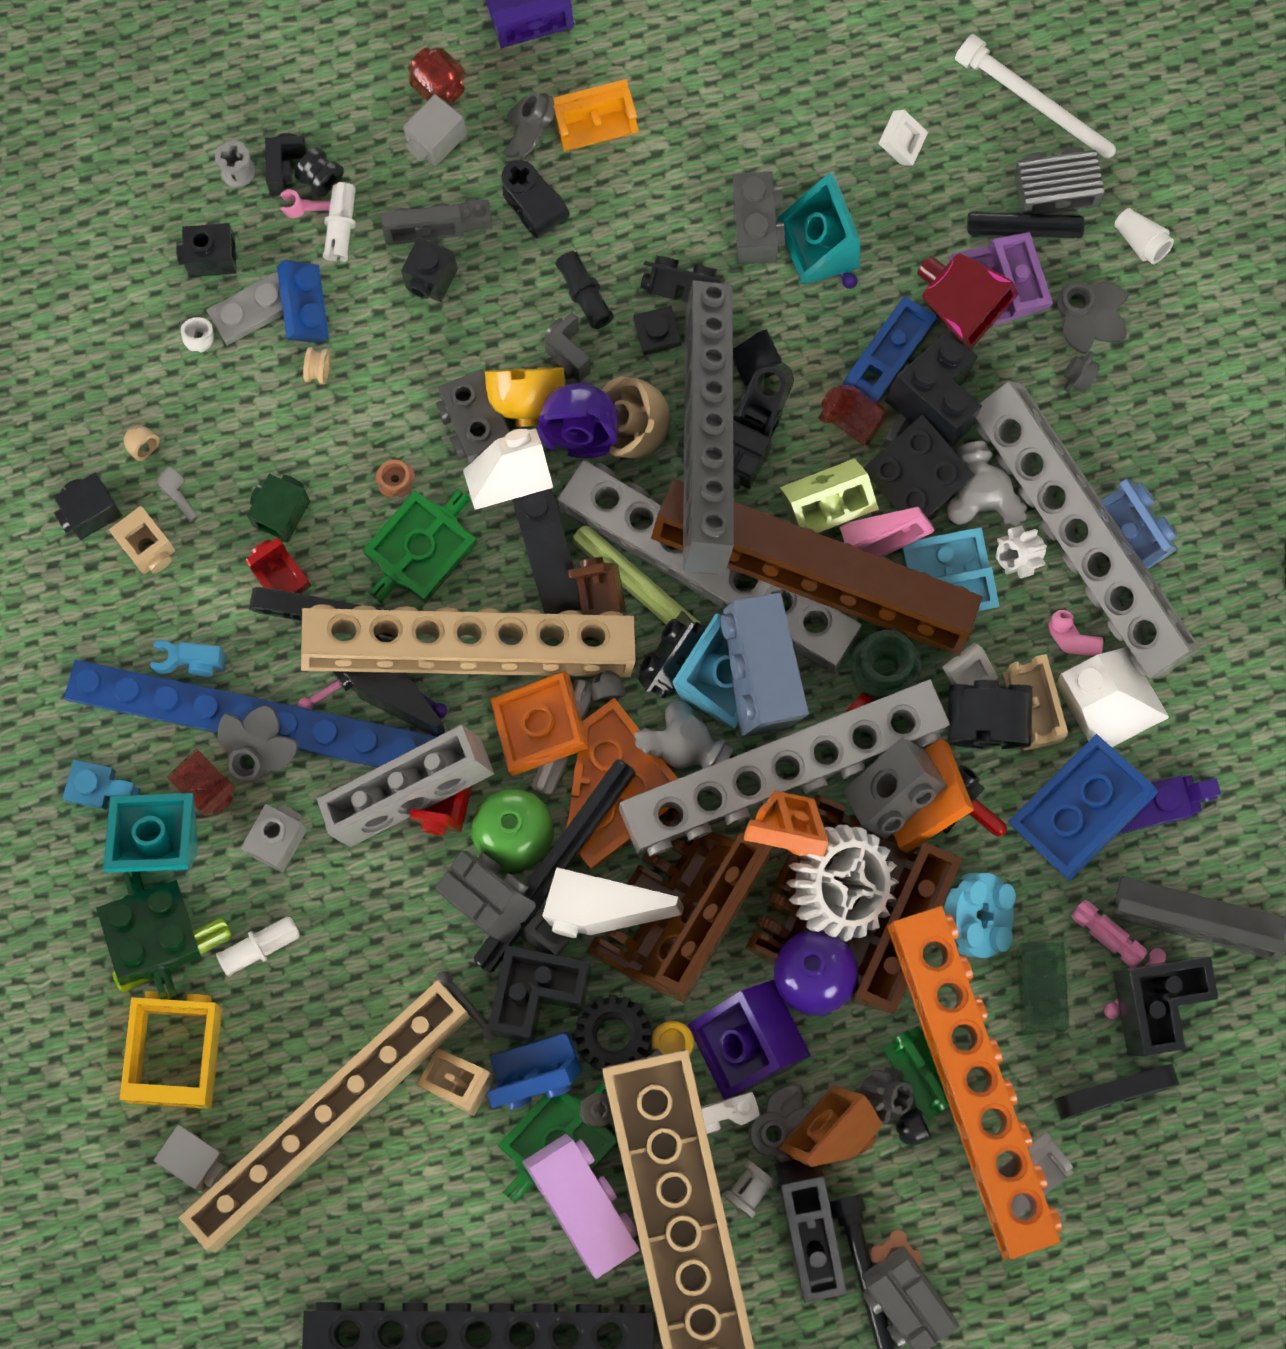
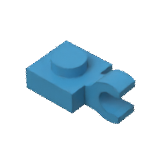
M165 640L154 642V648L157 651L168 652V658L165 662H151L150 667L156 673L168 674L180 665L188 668L189 673L197 676H212L213 671L225 672L227 655L220 646L180 642V645H175Z
M73 760L62 799L69 803L106 810L110 796L139 795L140 788L135 787V784L132 782L114 780L116 770L111 767Z

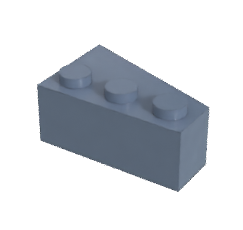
M781 593L736 600L730 603L723 610L724 615L721 616V628L728 642L740 738L788 729L809 715L782 595Z

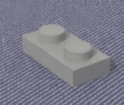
M276 273L265 277L206 310L226 346L283 316L279 278Z

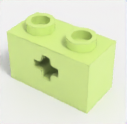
M855 458L780 487L792 524L809 528L816 533L879 510L868 473Z

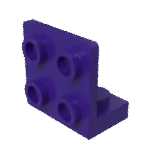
M485 0L500 48L574 28L570 0Z

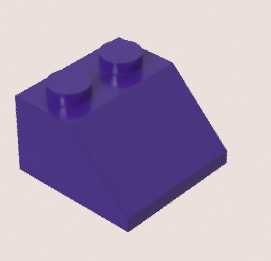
M774 980L739 991L688 1024L724 1100L737 1096L772 1079L811 1057L783 998L778 993Z

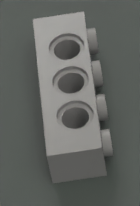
M460 725L317 799L329 836L352 847L409 818L411 809L425 810L494 775V771L481 738L465 726Z

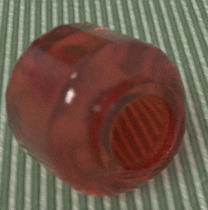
M426 47L422 49L408 66L410 86L426 101L436 94L444 102L453 104L465 90V86L462 85L466 74L464 67L442 47L433 49Z

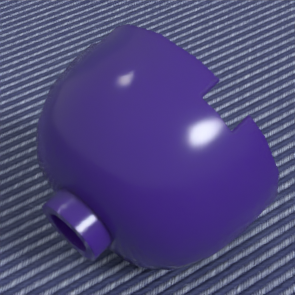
M587 382L573 383L557 388L546 398L539 415L537 433L540 441L553 451L556 450V445L568 449L567 456L595 458L609 453L613 443L616 446L619 434V415L614 401L607 393Z
M808 929L794 934L781 946L778 957L774 961L773 979L779 995L792 1010L805 1016L823 1017L832 1014V1011L838 1010L842 1005L845 1006L852 999L858 986L859 968L852 949L839 936L834 938L828 936L823 930L815 932Z

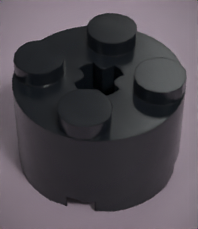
M975 680L974 686L966 684L949 685L948 721L950 726L947 728L948 743L956 747L983 749L984 746H1002V749L1030 747L1032 737V686L1008 685V689H999V681Z

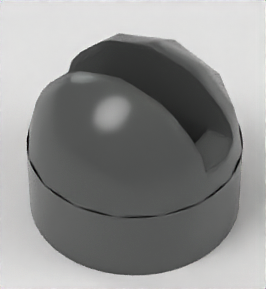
M606 670L603 673L600 672L594 676L591 682L593 702L610 701L613 698L618 699L625 696L622 680L613 671Z

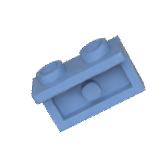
M1126 478L1120 482L1121 487L1101 501L1146 568L1149 569L1178 550L1172 539L1177 537V534L1164 516L1158 519L1151 509L1150 505L1155 503L1145 485L1142 482L1136 485L1133 481Z

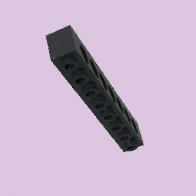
M316 1302L315 1311L303 1312L302 1349H564L556 1343L555 1331L559 1325L566 1322L573 1323L579 1332L577 1343L568 1349H606L598 1340V1332L606 1323H616L620 1326L623 1333L621 1343L613 1349H654L655 1314L645 1313V1304H619V1313H602V1304H576V1313L558 1312V1304H532V1312H515V1304L489 1303V1312H471L472 1303H446L445 1312H428V1303H402V1311H385V1303L360 1302L359 1311H342L341 1302ZM348 1321L355 1322L360 1329L359 1340L351 1347L344 1346L339 1339V1330ZM392 1321L398 1322L404 1331L401 1343L395 1347L387 1346L382 1339L383 1328ZM439 1321L447 1329V1339L443 1345L434 1348L427 1343L425 1331L431 1323ZM477 1322L486 1323L491 1330V1339L482 1348L474 1347L468 1338L469 1329ZM521 1322L529 1323L535 1331L533 1343L526 1348L517 1347L511 1337L513 1328Z

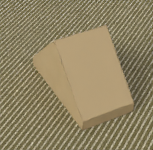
M437 1048L417 1086L475 1116L495 1078L487 1070Z

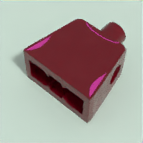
M960 253L956 254L946 266L933 256H930L921 264L917 275L929 284L922 295L927 306L950 333L969 350L975 346L1019 295L1013 281Z

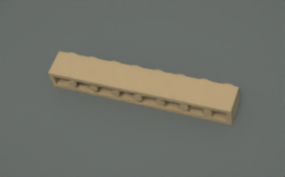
M437 980L189 1207L179 1219L207 1251L216 1253L471 1018L469 1014Z

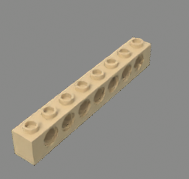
M323 604L315 605L311 608H302L301 671L552 676L566 671L570 676L594 677L600 672L603 673L606 670H610L620 677H631L636 662L634 616H623L622 613L615 611L604 612L600 615H583L581 612L574 610L563 611L559 614H542L540 611L533 609L522 610L518 613H501L499 610L491 608L481 609L477 612H460L450 607L440 608L436 611H418L416 608L408 606L398 607L395 610H377L372 606L366 605L357 606L353 609H335L333 606ZM339 632H347L353 638L349 641H339L334 635ZM380 633H388L394 636L395 639L391 642H382L375 636ZM421 634H430L436 638V641L424 643L417 637ZM462 635H471L478 640V642L474 644H466L460 641L459 637ZM503 636H512L519 641V643L515 645H508L503 643L500 640V638ZM544 637H553L557 639L560 644L556 646H549L545 644L541 639ZM594 638L601 645L591 647L586 645L582 639Z

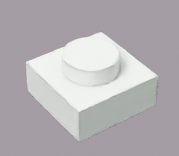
M905 110L893 111L878 144L898 163L909 166L914 164L928 132Z
M975 642L963 650L960 656H955L942 666L952 685L966 684L974 686L975 680L998 679L984 649Z

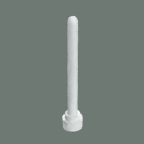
M971 34L965 40L955 56L957 62L967 69L970 66L975 70L981 68L1090 148L1096 150L1101 156L1105 158L1114 156L1116 152L1114 144L989 55L990 50L985 47L986 42L975 34Z

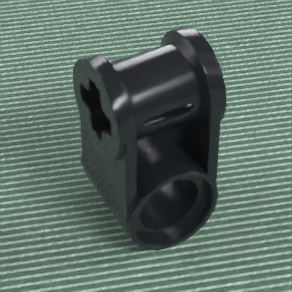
M514 160L504 167L502 172L503 196L533 237L539 239L570 216L563 199L546 183L532 164L524 160Z
M773 361L755 371L745 395L735 411L733 420L772 438L781 420L786 400L793 387L794 376L790 367L783 362ZM766 372H771L778 376L781 384L779 391H772L767 388L764 382Z

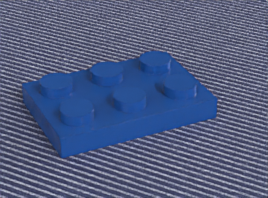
M1096 734L1008 823L1058 872L1070 881L1159 792L1150 781Z

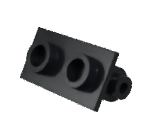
M656 255L655 262L644 261V265L651 266L652 270L651 274H643L640 288L646 289L647 294L650 295L654 294L675 299L678 285L685 286L682 301L687 302L693 280L724 283L725 279L716 277L718 269L694 264L693 271L678 268L679 260Z
M683 611L680 612L676 619H672L667 623L662 632L661 643L654 653H650L645 657L639 669L640 675L638 680L645 690L649 693L652 690L664 699L669 693L674 694L676 690L672 682L683 666L677 662L680 656L685 659L688 658L707 628L699 622L694 624Z

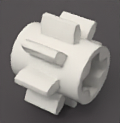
M1021 525L1008 529V535L997 538L999 546L995 557L1001 567L1005 569L1006 575L1017 572L1020 578L1034 575V569L1045 566L1046 563L1043 558L1047 545L1037 535L1038 530L1033 529L1025 532Z

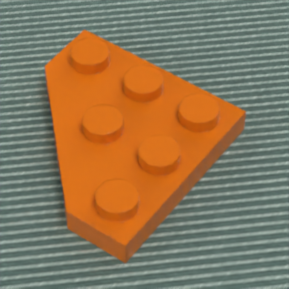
M615 698L582 721L589 748L577 754L567 827L615 760L620 759L630 765L636 771V775L578 854L590 871H593L631 842L618 809L620 802L678 779L662 758H657L650 754L644 755L642 750L635 746L636 740L634 735L636 732H640V729ZM662 808L658 812L659 820L674 808Z

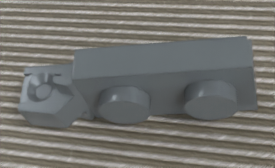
M469 199L467 203H460V205L439 203L429 208L412 210L398 208L392 212L381 213L383 233L388 246L416 242L418 237L428 241L464 236L463 231L492 228L489 200Z

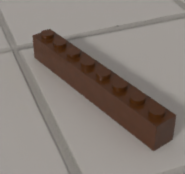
M673 478L658 512L651 539L683 551L684 482ZM734 500V547L727 568L960 656L971 633L983 596L973 593L964 587L955 586L931 577L925 572L902 566L888 558L860 550L849 543L839 542L818 534L809 528L789 523L770 513H763L747 507Z

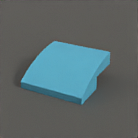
M982 527L919 539L901 548L905 567L925 572L931 577L955 586L964 587L973 593L983 596L978 611L1000 607L992 567H989Z

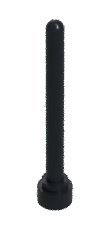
M862 1194L831 1201L829 1205L832 1218L838 1220L839 1227L844 1226L861 1292H864L867 1287L862 1279L863 1273L873 1266L860 1222L864 1220L862 1212L866 1211ZM864 1299L877 1349H895L892 1336L886 1328L889 1325L885 1312L882 1311L876 1315Z

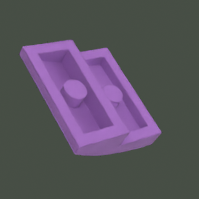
M1030 232L993 239L988 247L952 253L949 261H951L956 254H963L1013 281L1019 295L993 325L1034 314L1051 307L1053 304Z

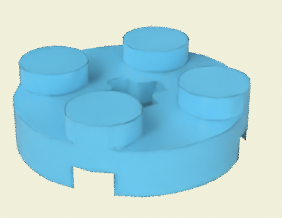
M990 873L964 874L959 878L963 879L959 887L951 888L944 906L945 915H952L958 929L959 938L955 939L959 945L957 947L958 952L966 957L989 958L999 951H1007L1013 941L1011 931L1014 920L1013 905L1016 900L1014 888L1010 884H1004L999 877ZM978 910H981V920L977 919Z

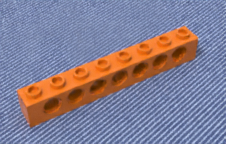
M940 906L892 922L887 926L1003 1260H1012L1061 1243L1058 1232L1062 1231L1061 1220L1055 1207H1048L1043 1190L1047 1189L1046 1178L1041 1166L1038 1163L1033 1164L1028 1150V1147L1032 1146L1031 1135L1025 1122H1018L1013 1105L1017 1104L1016 1093L1010 1080H1004L998 1065L1003 1061L1001 1050L994 1037L989 1039L983 1022L988 1021L987 1011L981 997H974L969 981L973 980V972L967 957L959 955L954 941L959 938V934L952 915H945L943 907ZM926 945L936 946L941 951L943 960L940 967H932L925 962L923 949ZM941 986H948L955 991L957 1003L953 1009L945 1008L939 1003L937 993ZM956 1027L966 1029L971 1035V1046L966 1051L958 1049L952 1041V1033ZM972 1068L980 1070L985 1075L986 1086L981 1093L973 1091L967 1084V1074ZM987 1110L994 1111L1001 1121L1000 1129L995 1135L987 1133L981 1123L982 1116ZM1002 1152L1009 1153L1015 1160V1171L1009 1177L1000 1174L996 1166L997 1158ZM1018 1194L1025 1196L1030 1203V1212L1023 1220L1018 1219L1011 1209L1012 1200Z

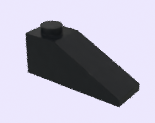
M552 488L512 499L544 614H559L568 610H581L577 581L568 577L567 571L574 569Z
M379 635L375 636L379 641L383 642ZM332 671L345 691L352 688L361 700L433 736L438 737L446 733L443 722L407 673Z
M797 1160L775 1164L804 1303L847 1294L821 1166L811 1167Z

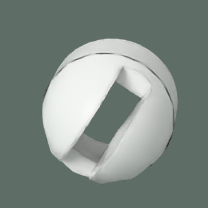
M200 317L185 321L181 326V336L184 345L190 351L204 352L209 349L214 339L212 324L207 319ZM197 332L203 333L201 338H196Z

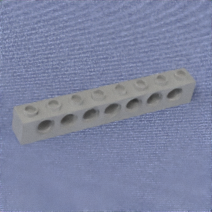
M1008 381L980 403L982 408L976 417L978 420L975 423L977 431L987 442L992 441L999 452L996 456L999 464L1008 474L1015 476L1021 485L1018 488L1021 497L1030 507L1037 509L1043 518L1040 522L1043 530L1052 540L1059 542L1065 551L1063 554L1065 563L1072 572L1081 575L1087 584L1085 592L1088 598L1096 607L1103 608L1110 619L1107 622L1110 631L1119 641H1125L1133 653L1130 655V659L1138 672L1144 676L1147 674L1149 679L1162 677L1201 650L1200 646L1024 385ZM1017 421L1021 426V436L1016 442H1013L1009 431L1012 424ZM1039 454L1043 459L1044 465L1042 471L1035 475L1032 471L1031 463L1033 458ZM1059 487L1066 494L1065 503L1061 508H1057L1053 501L1054 492ZM1081 520L1088 526V535L1082 542L1078 540L1075 534V528ZM1102 554H1106L1111 561V568L1106 575L1101 574L1097 566L1098 559ZM1125 587L1132 591L1134 597L1133 604L1129 609L1124 608L1120 602V594ZM1148 621L1154 624L1157 631L1156 638L1152 643L1147 642L1142 634L1143 626Z
M585 460L582 461L557 499L559 511L585 526H590L601 536L723 609L736 600L781 593L782 598L791 604V608L786 611V617L794 651L835 675L860 635L862 624L857 622V617L729 568L726 569L725 575L684 571L682 550H671L664 543L651 539L661 505L649 499L650 494L639 485L630 483L627 486L615 479L616 474L601 463L592 465ZM606 496L614 497L619 501L611 509H603L597 505L598 501ZM641 516L648 517L653 522L649 528L644 530L634 528L631 523L635 518ZM746 577L752 579L756 583V587L751 591L743 592L738 590L734 583L738 579ZM810 619H819L826 625V629L821 633L815 634L807 631L804 624Z
M931 679L621 801L618 809L637 855L647 851L649 857L673 848L671 843L673 840L687 836L688 841H693L711 833L710 826L725 820L727 826L749 818L751 816L749 810L767 803L768 798L774 791L791 794L803 789L804 794L808 795L828 786L826 779L841 774L843 780L854 777L866 770L864 764L878 759L902 737H905L914 744L917 743L921 748H926L940 738L942 739L941 733H944L950 726V723ZM902 716L906 718L910 724V733H897L891 726V717ZM856 731L868 733L872 738V748H858L853 742V733ZM818 746L830 748L835 757L834 763L830 765L819 763L814 756V748ZM780 761L791 763L796 769V778L792 780L781 779L775 771V764ZM743 776L751 777L758 785V792L751 796L742 794L737 788L736 780ZM702 792H712L718 797L720 806L717 810L706 811L699 806L697 796ZM672 807L679 812L681 822L674 827L665 826L660 822L658 812L662 808Z

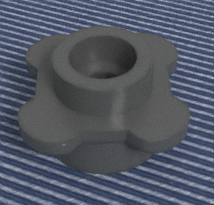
M1089 351L1086 356H1081L1080 358L1075 356L1071 360L1064 373V377L1068 379L1064 390L1068 392L1074 387L1081 392H1085L1090 387L1100 368V365L1092 360L1094 357L1093 352Z

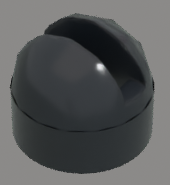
M918 1108L906 1112L896 1124L899 1139L905 1144L915 1146L932 1139Z

